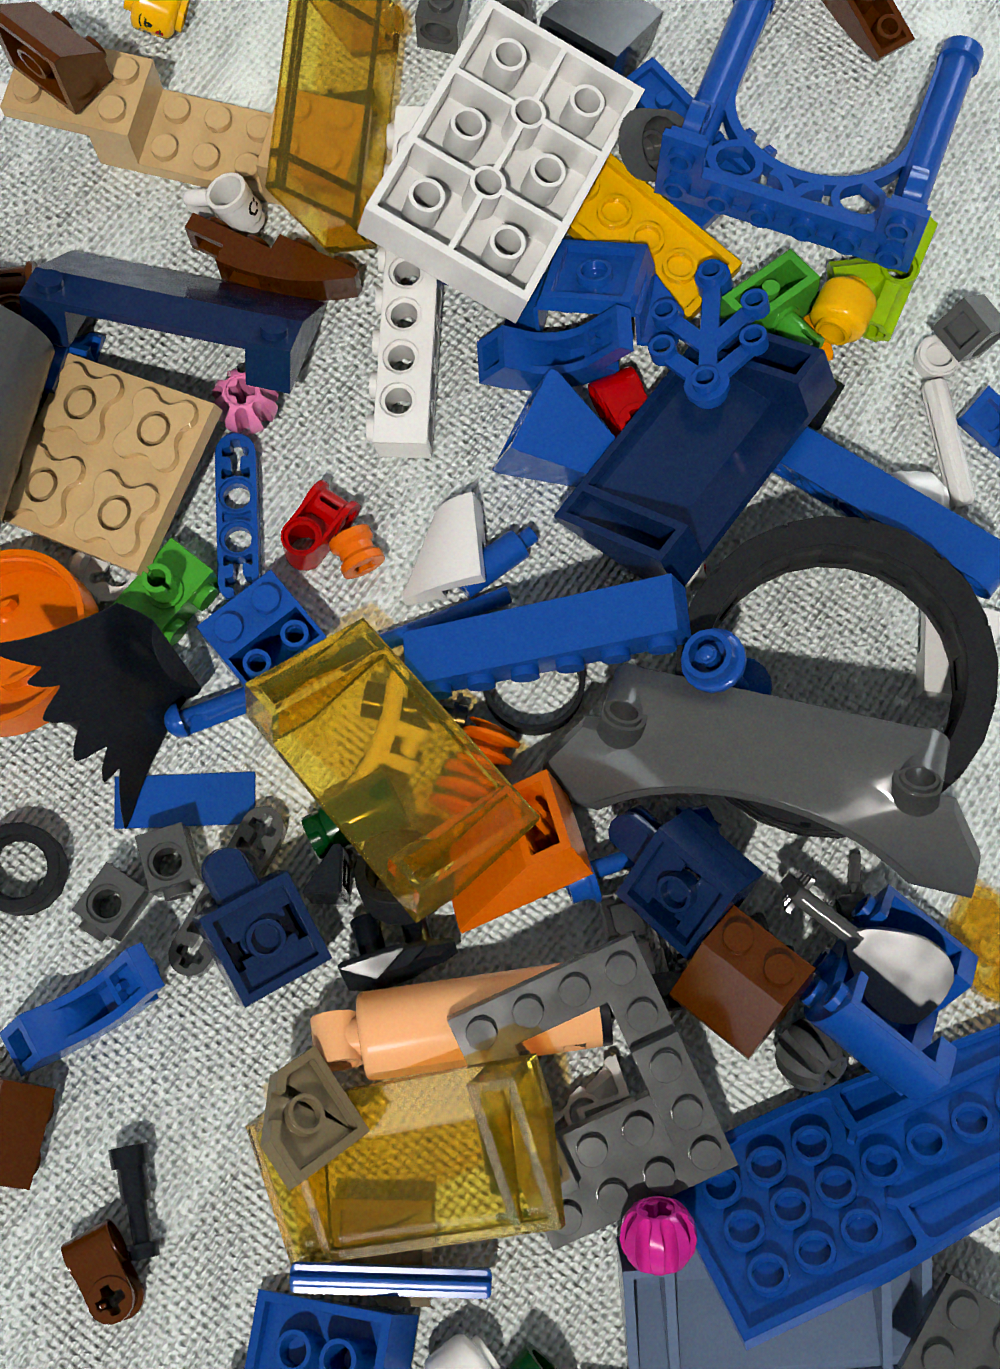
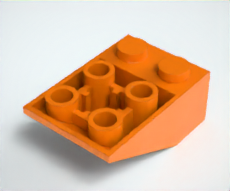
M547 769L504 788L442 849L451 881L449 893L459 931L462 934L594 874L569 797Z

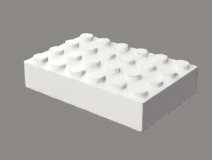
M488 0L367 202L357 233L516 324L619 137V128L623 118L630 110L635 109L645 89L495 0Z

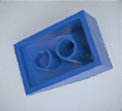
M258 1289L244 1369H411L419 1315L369 1305Z

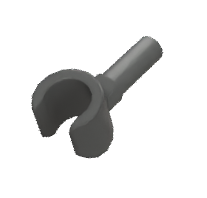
M856 853L849 855V893L836 895L835 897L836 911L848 921L854 920L851 913L856 904L865 896L861 885V855Z

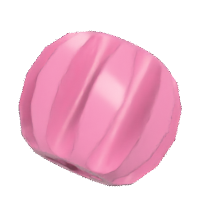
M238 367L227 371L229 378L217 380L212 390V396L215 398L212 403H215L223 410L218 421L225 422V428L234 433L241 434L246 428H250L252 435L263 431L262 422H273L278 412V405L275 403L278 400V392L246 385V372L240 373Z

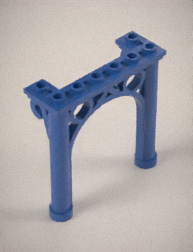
M733 0L734 5L695 98L688 108L682 128L672 125L671 129L665 128L663 132L654 193L666 196L673 201H682L707 209L714 214L726 215L748 222L758 228H767L783 233L802 242H811L830 248L842 255H852L874 262L886 269H896L908 273L931 211L927 210V204L971 78L978 73L984 57L982 46L975 39L963 35L949 37L943 42L937 57L935 71L910 140L897 158L879 169L859 175L828 176L814 174L791 167L767 154L753 142L741 125L736 110V96L777 0ZM723 122L729 140L720 141L713 146ZM728 158H743L752 172L746 175H736L722 170L717 165V162ZM762 175L768 178L766 183L768 186L759 184ZM898 178L892 197L888 198L881 188ZM861 195L874 207L875 211L871 214H859L856 211L846 209L840 200L846 197ZM823 196H830L828 205L819 203L822 201Z

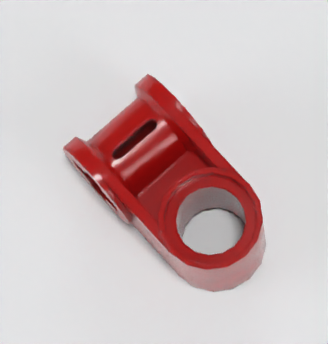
M632 366L622 368L617 373L604 376L588 384L589 395L596 412L604 420L607 428L615 437L619 435L648 398L642 382Z
M323 479L316 482L281 531V542L287 562L293 568L300 571H309L319 566L330 551L329 542L331 539L353 525L361 505L354 500L348 502L331 491L329 484ZM300 538H310L314 541V544L306 550H297L292 547L293 543Z

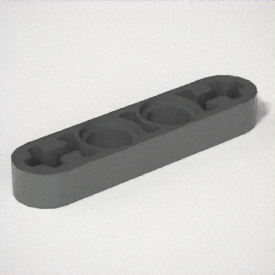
M267 806L256 807L244 816L226 848H237L242 851L247 859L252 862L253 870L259 880L264 877L284 842L287 833L286 824L282 816L273 808ZM268 817L273 818L271 826L276 830L275 834L272 837L264 835L256 847L259 851L265 852L262 859H259L250 850L240 848L243 840L250 846L254 843L258 833L252 827L256 821L264 823ZM206 884L168 951L169 962L172 968L177 973L190 978L201 977L208 973L215 963L204 940L198 950L204 956L200 964L192 962L188 968H185L183 965L186 958L180 954L184 946L193 948L200 935L191 932L195 925L191 916L204 910L205 906L214 900Z

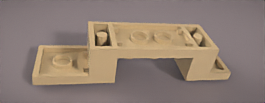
M103 48L107 54L105 61L112 78L77 115L15 68L12 71L0 105L6 117L88 135L101 164L208 188L214 179L222 174L238 173L245 179L248 187L258 200L307 211L314 188L344 194L367 119L366 107L280 88L272 114L165 90L162 87L153 59Z

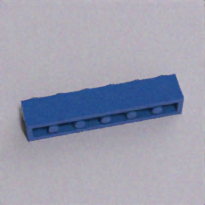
M670 573L402 632L405 673L407 675L406 686L424 695L425 699L443 700L450 698L452 691L462 689L487 691L495 688L496 682L506 680L519 683L531 682L539 679L540 673L555 670L558 673L564 674L576 673L584 670L585 664L602 661L604 664H620L631 659L630 655L648 652L652 655H664L675 652L677 645L685 644L691 637L686 589Z

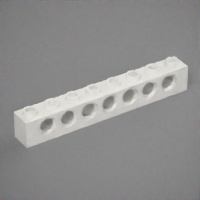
M395 106L394 123H388L386 131L387 149L392 151V160L425 106ZM390 164L384 165V174L387 171ZM379 246L378 270L379 273H384L383 287H377L375 291V311L377 315H381L380 329H374L372 334V353L374 357H378L377 372H370L369 395L370 399H375L374 414L367 415L366 438L368 442L373 443L379 457L432 458L443 282ZM407 276L419 277L412 285L404 286L400 284L401 280ZM413 317L417 319L410 327L400 328L396 326L403 318ZM402 359L414 361L413 365L407 370L398 371L393 369L395 364ZM399 401L412 403L410 408L404 413L394 414L390 412L392 406Z

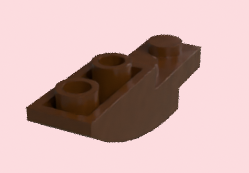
M821 0L849 37L875 61L881 60L915 40L894 0Z
M192 213L185 225L192 248L215 258L221 278L226 282L316 301L355 298L362 291L359 270L356 269L352 262L341 256L329 257L317 251L310 242L302 238L292 240L279 234L272 248H270L268 243L258 236L248 234L245 237L232 231L229 225L216 217L210 216L206 219Z

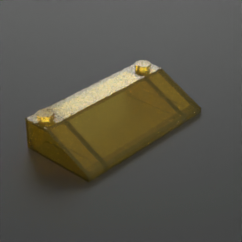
M392 0L288 1L265 188L329 254L377 248L376 243L358 234L357 231L364 208L384 176V165L387 159L386 131L387 124L391 122L400 33L404 30L402 10Z
M364 618L245 683L246 716L416 923L458 896L539 822L540 816Z
M536 1053L343 1089L370 1132L291 1190L287 1189L260 1146L265 1110L245 1126L291 1266L296 1261L334 1262L559 1230L566 1224L552 1101Z

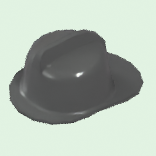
M638 108L630 110L622 120L618 137L619 154L627 171L638 180L655 182L663 132L665 128L671 129L672 125L682 128L684 118L677 112L667 109Z

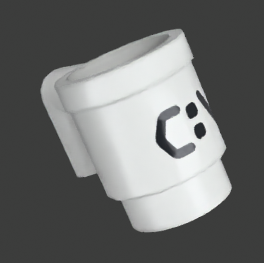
M238 173L222 174L215 178L208 188L189 189L183 194V202L192 213L208 219L210 216L213 217L214 211L222 221L229 225L232 231L245 237L248 234H256L264 225L265 215L262 211V206L248 187L245 179Z

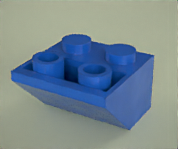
M271 569L196 626L206 643L254 699H257L330 642Z

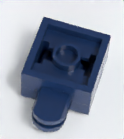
M636 805L614 818L609 826V840L635 863L615 894L687 960L694 956L701 943L733 905L737 908L741 906L764 874L690 807L663 824L644 806ZM692 871L698 875V877L700 878L699 881L692 874Z
M222 847L213 850L205 857L201 864V875L215 904L191 917L238 1004L246 1008L332 959L288 871L275 870L258 880L246 855L237 848Z

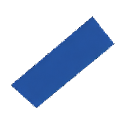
M255 772L152 775L145 777L128 827L125 828L120 808L119 777H115L114 829L167 827L180 822L185 826L240 824L244 816L255 808Z

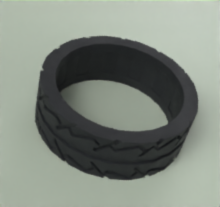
M818 516L788 522V526H776L745 541L719 563L720 567L715 568L710 573L690 603L688 613L691 636L701 630L718 628L741 599L761 584L789 572L816 567L849 569L876 577L901 591L926 614L941 638L950 665L952 698L948 723L943 733L950 741V752L941 793L961 777L984 743L994 713V706L997 700L999 660L991 626L988 625L987 615L970 584L945 557L941 558L935 549L908 532L873 520L868 522L857 517ZM685 644L677 645L675 675L683 677L685 676L682 672L681 656ZM724 796L731 804L758 822L800 836L836 839L846 837L827 826L795 813L754 801Z

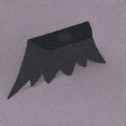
M117 602L98 613L58 629L19 640L0 643V656L28 665L41 666V669L27 681L29 685L35 687L60 686L47 706L43 720L51 723H63L81 719L73 748L75 761L85 759L107 747L102 765V780L106 782L120 769V808L124 827L127 828L145 777L168 731L164 724L166 710L174 703L177 704L180 710L186 699L198 695L202 688L154 620L137 610Z

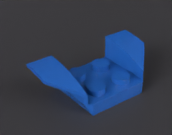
M562 239L548 265L547 271L542 275L516 324L506 319L504 325L531 332H543L548 311L601 314L617 304L630 308L631 317H635L637 345L648 346L651 339L655 336L667 334L673 337L677 347L679 338L668 330H659L655 327L651 316V308L659 300L671 299L677 304L680 316L684 318L685 314L675 298L656 275L655 264L647 244ZM665 313L661 317L667 316L670 313Z

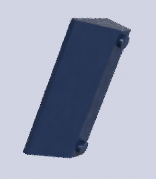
M74 250L35 267L19 294L22 317L42 331L54 345L69 348L86 316L245 349L246 385L288 394L293 389L326 310V302L265 291Z
M720 318V326L727 320ZM767 332L769 340L767 351L762 355L754 356L730 377L731 387L726 400L718 407L712 409H702L690 402L684 391L685 381L670 370L555 513L556 521L639 578L647 579L671 573L685 587L837 388L825 351ZM739 335L719 352L718 362L741 345ZM759 338L752 339L749 342H756ZM689 346L682 356L698 365L699 353Z

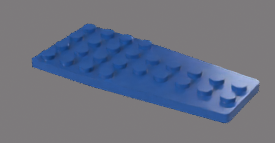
M1000 1023L950 1042L957 1048L950 1083L928 1096L912 1100L905 1094L901 1096L875 1074L869 1072L829 1087L824 1091L789 1102L725 1132V1137L738 1165L669 1197L681 1202L694 1218L697 1229L695 1250L746 1351L890 1282L1000 1216Z

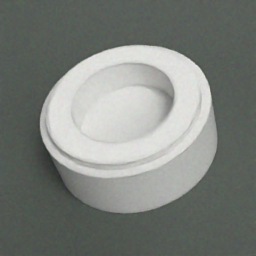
M937 335L925 338L919 344L913 358L916 371L926 380L937 378L947 380L955 373L960 364Z

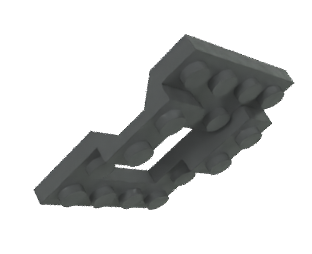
M632 932L626 933L447 1016L448 1024L490 1112L493 1126L529 1204L539 1218L553 1251L621 1220L634 1202L653 1196L671 1197L738 1165L716 1113ZM608 1003L648 1090L556 1132L516 1045Z

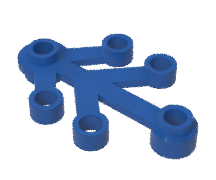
M709 259L701 263L695 274L698 294L702 298L700 329L680 316L677 304L671 299L659 300L651 308V316L657 329L668 330L699 353V362L696 365L678 353L672 336L661 334L652 338L648 344L652 362L655 365L667 367L685 381L684 391L686 397L690 402L702 409H712L721 405L726 400L731 387L730 377L754 356L765 353L769 347L766 329L762 325L752 324L755 320L763 319L770 312L768 294L762 289L754 288L746 291L741 297L742 308L720 326L721 297L733 289V281L728 266L717 259ZM754 303H760L757 306H750ZM665 313H670L667 316L661 317ZM739 335L741 345L718 362L719 352ZM759 338L756 342H749L752 339ZM668 348L664 352H658L661 349Z

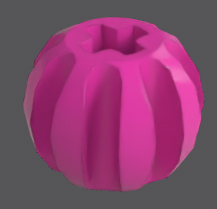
M653 1196L634 1202L632 1207L626 1212L622 1218L619 1240L623 1253L635 1269L643 1273L653 1274L654 1276H663L682 1270L691 1259L696 1249L697 1229L694 1218L681 1202L676 1199Z

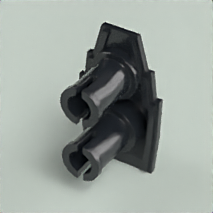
M367 913L359 915L350 921L358 956L340 962L337 965L348 990L365 992L392 988L399 983L411 980L427 969L444 963L458 954L454 938L437 939L433 937L428 917L422 921L401 925L405 944L399 943L386 947L380 926L381 921Z

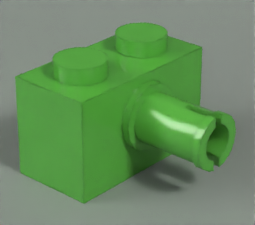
M789 249L722 296L720 318L728 320L742 308V295L750 289L759 288L768 294L770 312L766 317L755 320L752 324L762 325L768 333L821 349L825 341L824 338L802 319L811 312L817 299L820 276L794 251ZM754 303L750 306H757L760 303Z
M171 537L156 554L153 563L147 566L149 569L148 574L143 571L141 576L138 575L113 604L118 602L154 620L171 646H173L184 636L188 629L187 622L198 609L204 611L217 597L218 578L214 570Z

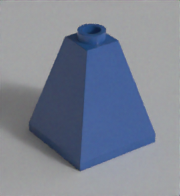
M550 368L529 395L492 471L503 475L577 487L616 437L562 375Z

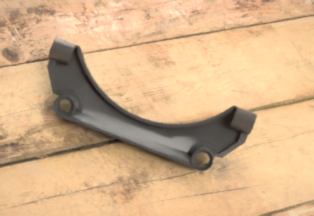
M623 664L615 669L601 709V718L586 715L547 753L542 767V771L547 769L568 795L570 803L599 810L633 798L676 793L708 794L754 801L809 818L839 832L876 855L909 884L972 898L981 852L957 799L941 794L950 752V741L942 732L932 728L914 727L734 687L724 692L711 694L699 691L683 676L646 669L636 664Z

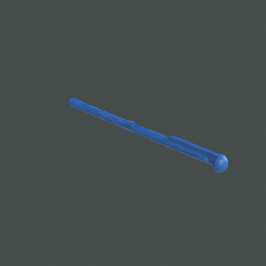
M503 586L300 664L257 699H254L244 687H240L183 710H179L177 704L174 703L165 712V727L173 736L180 738L189 737V735L285 699L287 696L284 690L336 671L357 660L362 659L365 663L374 659L380 653L403 645L402 632L482 615L512 603L510 593L507 587Z

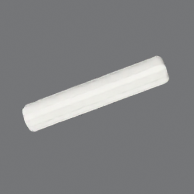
M944 378L931 379L924 382L921 392L943 482L949 493V505L951 507L966 506L975 500V492L948 383Z

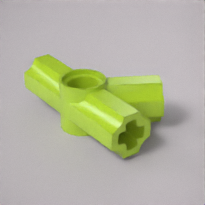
M931 214L908 273L896 269H886L877 263L861 258L828 262L826 281L833 277L856 276L867 283L876 297L877 307L862 336L863 338L874 342H889L911 288L920 273L921 264L938 225L932 219ZM888 272H897L904 279H895Z

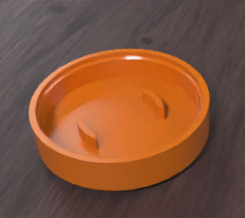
M27 549L0 551V643L52 631L99 612L95 599L87 587L52 557ZM0 656V737L28 733L49 723L43 720V715L60 686L35 687L27 683L41 669V666L28 665Z

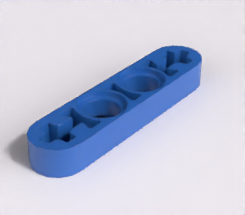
M240 433L227 434L220 439L215 449L217 577L219 591L226 602H229L236 596L234 589L228 587L237 581V570L234 564H243V575L247 583H253L262 576L259 459L254 443L249 437ZM237 447L242 448L244 455H246L240 458L242 476H234L233 464L230 457H226L233 455L234 448ZM243 488L250 493L248 504L239 509L227 506L225 500L228 493L233 489ZM236 531H245L252 538L250 546L242 552H233L226 545L228 537Z

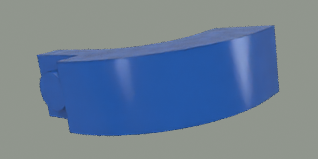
M616 304L579 327L559 332H531L501 325L477 341L479 384L503 389L533 391L550 368L558 371L571 387L588 384L604 376L619 372L618 360L634 351L631 310L628 307Z
M138 943L126 948L107 967L84 984L61 997L15 1017L0 1032V1037L20 1076H25L77 1051L122 1025L159 998L156 993L165 986L160 977L159 968L156 962L148 955L143 943Z

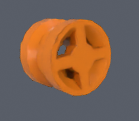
M367 524L350 527L337 534L329 542L332 554L338 556L342 562L340 570L346 579H354L366 575L385 561L382 550L375 547L372 542L373 532Z

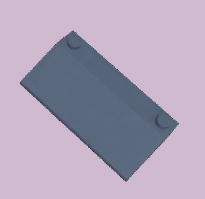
M620 1236L616 1237L627 1369H901L897 1364L933 1298L932 1257L890 1282L746 1351L696 1250L682 1270L663 1276H654L634 1268L623 1253L619 1240Z

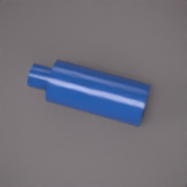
M529 526L518 534L509 530L483 548L486 582L459 587L462 592L470 599L529 557L527 549L539 541L535 532Z

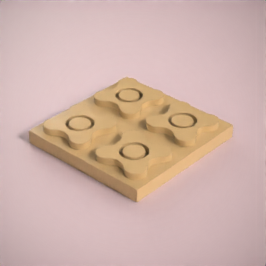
M68 353L64 367L60 372L55 394H48L30 432L3 522L141 576L143 571L148 574L149 569L147 566L152 564L223 410L215 403Z

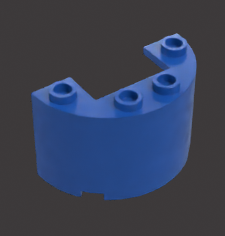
M888 884L875 897L868 893L856 904L851 913V916L854 918L851 923L857 928L882 926L908 930L923 935L940 946L947 953L954 967V982L942 1003L919 1023L905 1025L888 1020L877 1012L864 997L869 977L862 971L854 976L849 964L846 943L840 938L832 949H825L813 962L812 966L816 968L814 972L815 977L801 995L800 1001L804 1003V1015L810 1023L899 1095L905 1094L912 1100L928 1096L950 1083L957 1048L942 1036L933 1043L931 1041L939 1011L972 986L979 957Z

